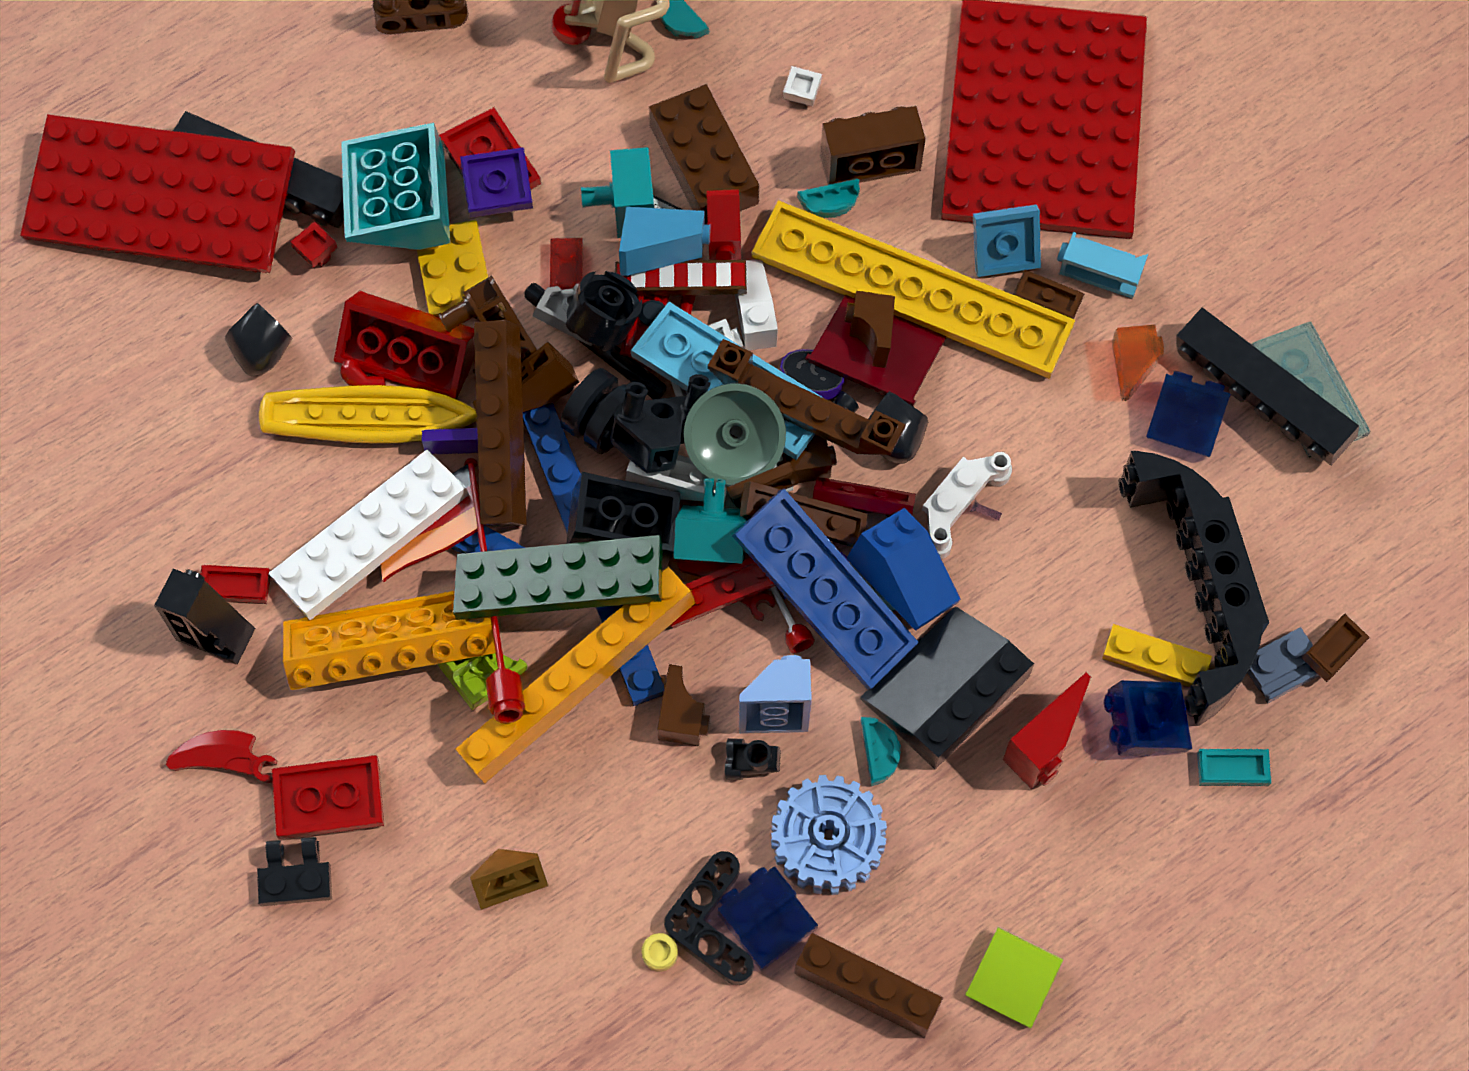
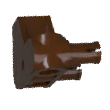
M373 0L372 5L375 15V27L377 31L383 34H403L457 28L465 24L469 14L466 0Z
M492 275L463 292L464 296L461 302L438 314L448 332H451L452 329L472 317L475 319L479 318L481 322L508 320L520 326L521 348L528 349L525 352L526 357L521 359V363L537 351ZM498 304L500 311L486 319L483 313Z

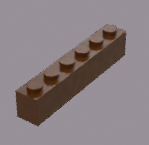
M508 320L474 322L480 524L491 527L527 525L520 326Z

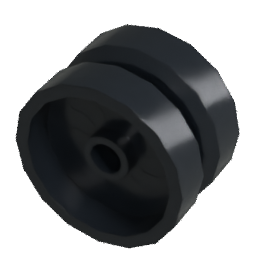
M598 368L591 372L578 385L569 398L560 419L561 428L574 437L584 436V444L599 454L608 452L614 447L609 439L614 421V411L617 406L624 402L626 384L619 386L618 378L603 368Z

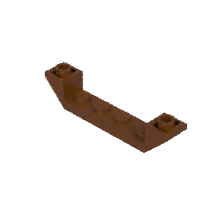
M722 339L707 365V369L723 384H746L763 391L776 403L784 420L856 454L891 455L906 427V424L876 410L869 420L754 366L753 352L725 339Z

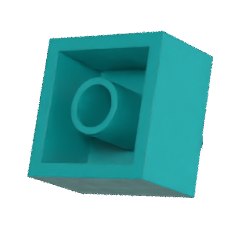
M649 147L610 150L612 182H609L610 185L581 187L582 208L611 205L612 208H615L617 239L622 236L626 207L654 208Z
M714 478L704 479V506L683 505L676 517L674 559L742 564L746 552L732 535L749 519L739 516L740 509L724 508L726 480L717 479L714 493Z

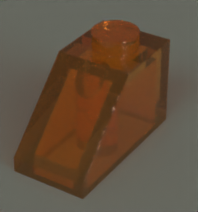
M1155 324L1119 327L1115 330L1112 348L1122 401H1128L1156 368L1159 357L1164 354L1162 336H1157Z

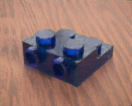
M1174 371L1173 375L1166 374L1145 438L1210 458L1231 393L1224 392V385L1212 381H1206L1205 385L1192 382L1193 376L1183 372Z
M1121 680L1107 689L1108 692L1104 697V708L1106 712L1111 713L1113 726L1109 732V739L1113 746H1117L1118 756H1149L1155 752L1185 753L1192 749L1181 682Z
M775 866L769 871L765 867L758 869L748 878L749 886L741 892L734 888L719 900L722 906L718 908V916L744 950L752 957V960L761 971L809 936L811 932L818 929V924L797 899L796 892Z

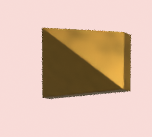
M497 849L470 876L481 910L548 886L538 853Z

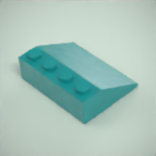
M434 122L341 141L344 234L346 242L417 250L450 244L444 146Z

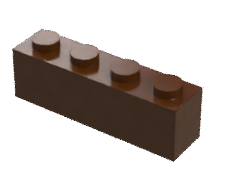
M812 932L795 965L794 974L925 1038L943 1000L942 996Z

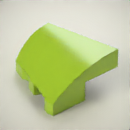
M496 653L437 664L471 710L488 700L486 679L498 669ZM503 655L505 668L515 671L519 675L527 670L528 665L524 660L519 659L517 662Z

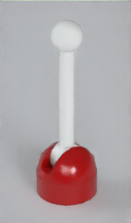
M777 587L769 588L768 590L772 592L789 626L785 634V641L791 653H800L811 647L815 642L811 631L802 624H795Z

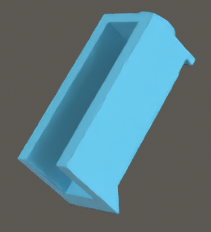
M1073 232L1069 244L1062 243L1057 257V261L1062 262L1060 275L1133 299L1148 254L1136 258V255L1082 237L1080 239L1076 238L1075 232Z

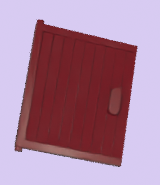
M845 295L811 355L807 354L805 360L880 394L886 395L888 392H892L911 406H914L916 403L914 398L947 336L893 315L891 348L886 368L873 366L872 356L867 346L858 338L849 336L850 323L845 322L847 303H853L854 298Z

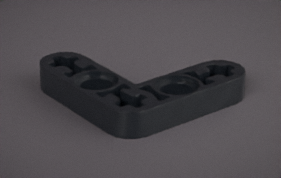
M720 851L708 860L667 913L664 926L666 934L680 947L728 983L742 985L747 983L753 975L754 963L752 957L706 922V919L739 876L740 864L737 857L728 851ZM728 861L731 863L730 871L732 874L723 873L717 880V885L722 886V888L718 890L711 881L704 878L708 875L713 880L718 872L716 864L724 865ZM701 887L709 889L713 895L711 902L704 906L697 905L692 899L693 892ZM685 903L693 912L701 914L699 918H696L693 913L687 919V927L689 928L687 931L680 929L678 932L673 931L674 923L672 920L674 918L681 920L687 913V908L682 907ZM713 937L719 942L720 946L715 954L705 955L699 950V943L703 938ZM726 948L731 950L727 953V957L735 963H738L740 960L745 961L744 969L746 973L744 975L740 972L736 973L735 976L730 974L731 965L724 959L721 966L716 964L722 958Z

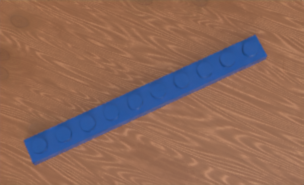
M551 403L523 412V422L566 533H568L572 491L581 474L564 430L561 428L555 407ZM623 605L595 607L601 623ZM647 644L619 668L633 706L661 697L664 694L665 687Z

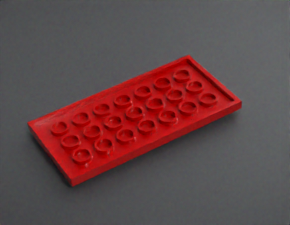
M47 114L20 236L27 240L270 274L295 150L289 146Z

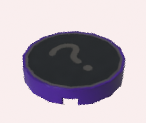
M795 350L785 355L779 368L781 372L827 400L836 397L841 391L844 383L843 377L805 360L807 354L811 355L813 350Z

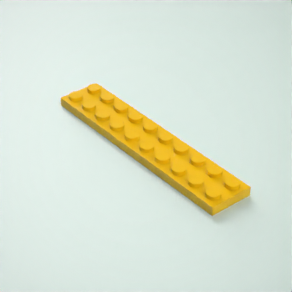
M779 200L752 250V258L844 296L848 295L855 298L856 290L895 296L894 315L1050 379L1076 321Z

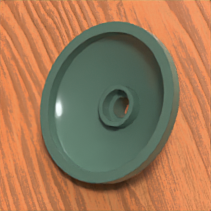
M740 383L720 385L704 393L690 409L684 426V443L692 463L706 477L714 478L715 482H717V479L726 480V485H734L774 468L780 460L786 442L784 418L776 403L763 391ZM739 426L743 434L740 437H733L730 433V428Z

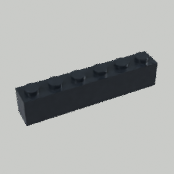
M187 111L184 112L173 131L257 142ZM294 157L284 207L293 213L299 214L301 212L311 216L320 225L327 226L329 224L339 229L344 221L343 178Z
M1203 307L1176 335L1177 352L1183 359L1190 363L1195 361L1199 364L1208 378L1214 382L1220 380L1229 387L1228 390L1234 398L1241 402L1246 400L1254 406V411L1259 417L1267 422L1270 420L1281 427V432L1289 440L1301 442L1307 447V452L1317 461L1323 462L1324 460L1332 466L1357 438L1359 431L1357 423Z

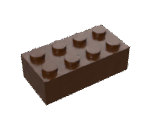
M707 84L649 106L650 128L692 210L705 211L706 225V191L739 189L740 211L759 204V183Z

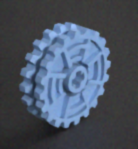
M819 775L818 782L812 783L809 779H805L802 781L801 789L797 790L792 787L787 791V801H779L777 815H773L771 846L773 849H776L775 860L777 865L784 864V875L788 879L795 876L798 879V887L804 889L807 885L813 886V893L821 894L823 889H829L831 895L839 894V888L846 887L848 891L856 889L857 880L865 883L870 878L869 873L871 869L877 870L880 865L881 854H884L887 839L885 838V831L887 830L886 821L881 820V814L883 813L881 806L872 804L874 795L870 791L865 793L859 791L860 784L853 781L848 785L844 783V777L837 775L834 781H828L826 775ZM826 829L833 830L832 840L824 839Z

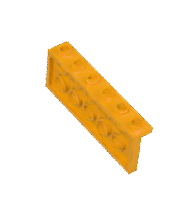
M455 591L316 615L311 620L305 617L283 621V664L289 688L297 690L494 654L495 646L490 617L456 620L453 614Z

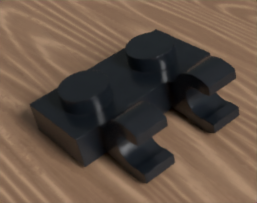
M316 837L301 838L304 864L284 866V844H281L280 840L266 841L268 868L257 869L258 903L260 906L332 900L331 864L329 862L320 863V845Z

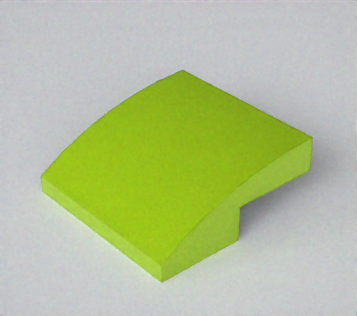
M998 927L966 992V996L1032 1028L1063 959Z

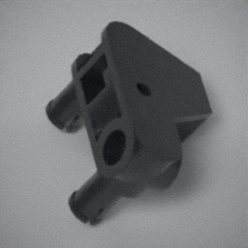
M700 374L692 375L689 378L686 396L645 400L648 390L644 384L639 382L628 383L625 389L624 402L617 406L614 411V421L609 434L610 442L645 473L674 470L680 444H685L684 426L687 415L694 403L708 391L711 384L708 382L709 379Z

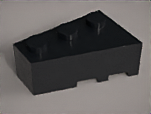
M172 569L154 604L176 641L235 664L239 663L256 629L205 581L204 576L189 569H186L185 573Z

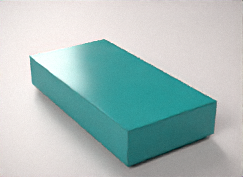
M1199 749L1197 752L1199 786H1270L1272 783L1269 749Z

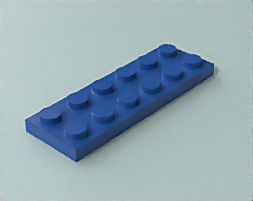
M785 489L779 490L732 535L866 689H872L919 643Z

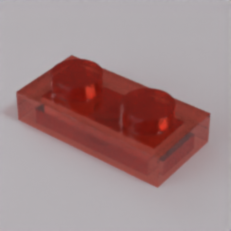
M550 238V287L559 286L560 290L573 289L575 284H580L583 279V238Z

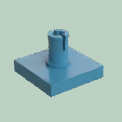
M1037 204L973 214L975 272L978 277L1041 268L1040 210Z

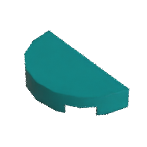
M669 0V9L660 18L666 30L678 37L683 35L700 38L709 34V27L684 0Z
M859 179L798 191L797 198L802 207L809 213L822 218H836L848 213L855 206L860 192Z
M861 717L860 722L872 787L884 783L894 774L900 762L901 745L896 733L887 725L879 722L876 718Z

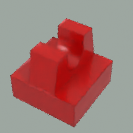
M315 221L290 241L292 248L313 268L316 265L320 267L331 260V253L338 248L336 241Z

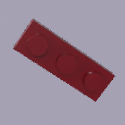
M817 477L812 498L838 506L849 507L866 514L878 512L890 517L903 508L912 515L916 493Z

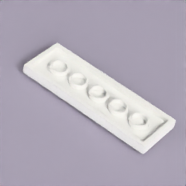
M426 450L268 574L303 614L311 620L380 566L381 563L465 499L469 493L466 487Z

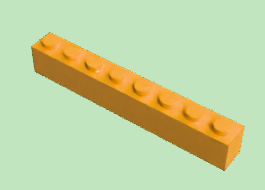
M667 567L662 572L660 602L623 605L523 690L525 709L522 711L523 716L518 721L499 723L493 716L456 747L455 750L484 784L488 782L691 608L695 601L689 588Z

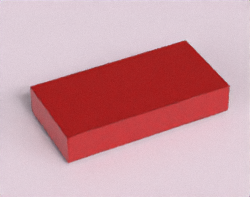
M201 566L200 574L205 577V581L227 602L267 604L270 585L269 568Z

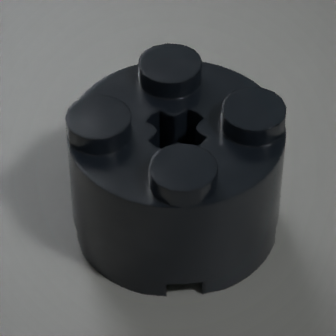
M594 271L586 274L581 280L567 308L566 327L570 332L594 344L598 349L609 351L613 346L621 344L627 338L642 310L643 304L642 299L639 302L636 296L638 290L628 279L610 271H605L604 275H594L596 272Z

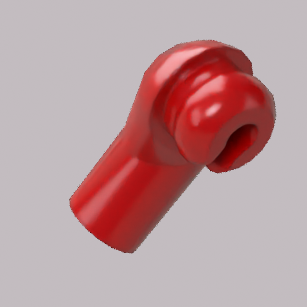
M347 359L342 363L340 374L349 386L386 385L385 376H367L360 369L357 360Z

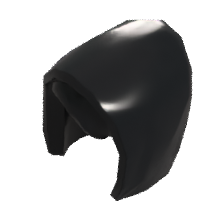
M258 303L252 306L225 335V341L235 360L243 371L250 376L263 375L273 369L293 339L284 327Z
M888 392L875 410L906 424V427L891 455L881 456L888 461L905 464L915 457L922 444L929 423L928 417L898 395Z

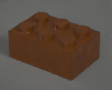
M899 106L890 111L879 113L867 112L858 117L847 119L835 118L829 122L822 123L820 157L827 184L830 185L859 179V183L921 171L926 138L917 106Z

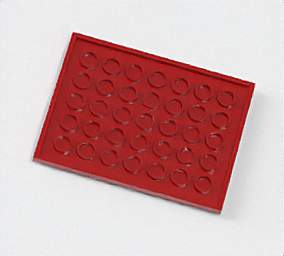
M962 0L941 220L973 223V214L1037 204L1040 210V230L1132 239L1135 219L1147 16L988 0Z

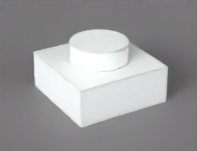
M792 66L783 91V99L813 106L822 81V74Z

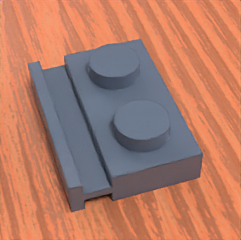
M1301 627L1260 648L1252 666L1247 672L1258 690H1261L1266 697L1267 704L1319 676L1301 658L1313 646Z

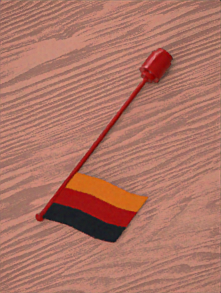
M468 458L462 468L452 473L466 487L469 495L381 563L383 582L408 566L450 549L478 532L480 551H487L484 525L480 524V499L475 467L478 463L474 458ZM493 616L490 619L498 669L486 679L489 710L497 722L513 723L523 716L522 711L525 709L521 677L517 672L505 668L498 618Z

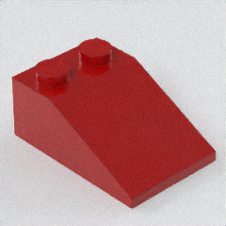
M1087 672L1015 734L1008 743L1003 761L1031 790L1039 783L1043 786L1047 785L1059 773L1057 769L1063 763L1061 760L1062 754L1091 679Z

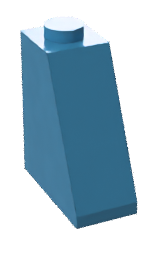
M626 207L619 248L620 275L628 276L702 258L703 245L710 244L711 226L705 224V211Z

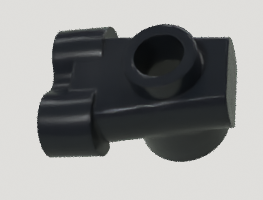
M727 739L726 780H743L744 775L780 771L781 750L779 746H770L762 740L745 743V739ZM767 757L765 761L758 764L760 758Z

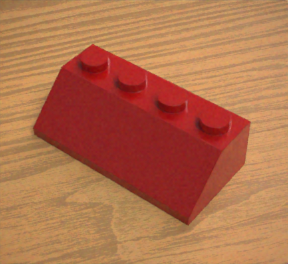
M359 291L344 303L334 362L342 364L347 359H355L359 362V367L364 372L376 376H385V379L412 388L444 394L457 400L475 359L474 328L461 324L452 329L451 332H448L438 316Z

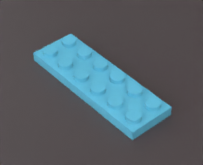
M668 302L631 349V356L686 391L689 385V378L692 375H704L709 379L708 382L711 383L709 391L714 387L724 384L707 369V365L722 339L734 344L736 343L676 305ZM753 354L754 366L818 395ZM784 420L786 442L783 452L797 460L815 434Z

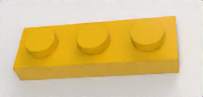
M1113 624L1102 659L1191 687L1197 674L1209 669L1212 656Z

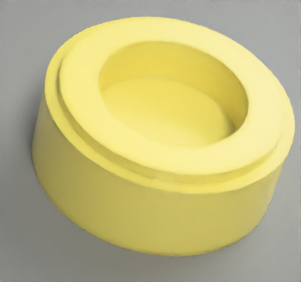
M657 933L645 940L642 946V958L648 968L660 972L670 969L675 964L678 957V949L675 941L670 936Z

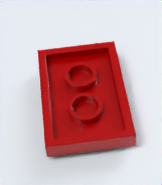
M495 107L439 135L446 152L462 177L463 172L460 159L462 156L521 148ZM525 155L531 190L541 185V178Z
M377 755L272 768L276 837L278 840L384 826L380 767Z

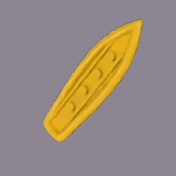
M339 386L267 392L264 394L259 408V425L263 433L353 443L379 444L422 441V431L462 429L477 421L475 409L459 400L433 391L404 386Z

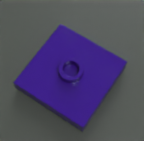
M524 147L460 157L470 218L533 208Z

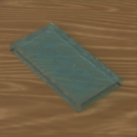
M1311 321L1252 343L1253 346L1357 423L1359 431L1354 441L1369 435L1371 431ZM1301 443L1308 458H1311L1312 456L1307 452V447Z

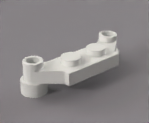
M997 452L993 456L974 460H967L963 457L924 503L922 511L927 513L928 533L941 559L947 557L952 548L950 528L985 485L989 483L992 486L1000 487L1009 482L1012 466L1011 459L1006 453Z

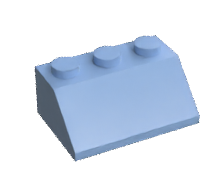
M798 655L783 656L781 660H774L739 695V734L808 732L811 710L810 659H802Z

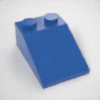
M905 508L861 533L846 558L915 631L960 601L959 594L928 531Z

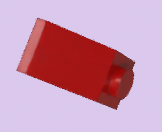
M739 189L706 191L707 225L711 226L710 244H708L709 260H741Z

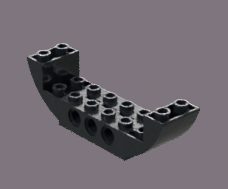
M1131 451L1127 463L1123 466V474L1118 480L1121 496L1123 498L1127 497L1130 508L1167 500L1168 516L1171 520L1175 519L1178 529L1176 531L1178 548L1184 550L1187 558L1185 563L1186 574L1189 581H1194L1197 590L1195 593V603L1198 611L1204 613L1207 622L1204 627L1206 639L1215 648L1216 656L1214 657L1216 669L1199 672L1187 692V696L1184 698L1187 714L1194 717L1196 726H1200L1215 716L1231 700L1255 660L1261 644V636L1269 624V619L1230 498H1223L1201 475L1174 459L1155 453Z

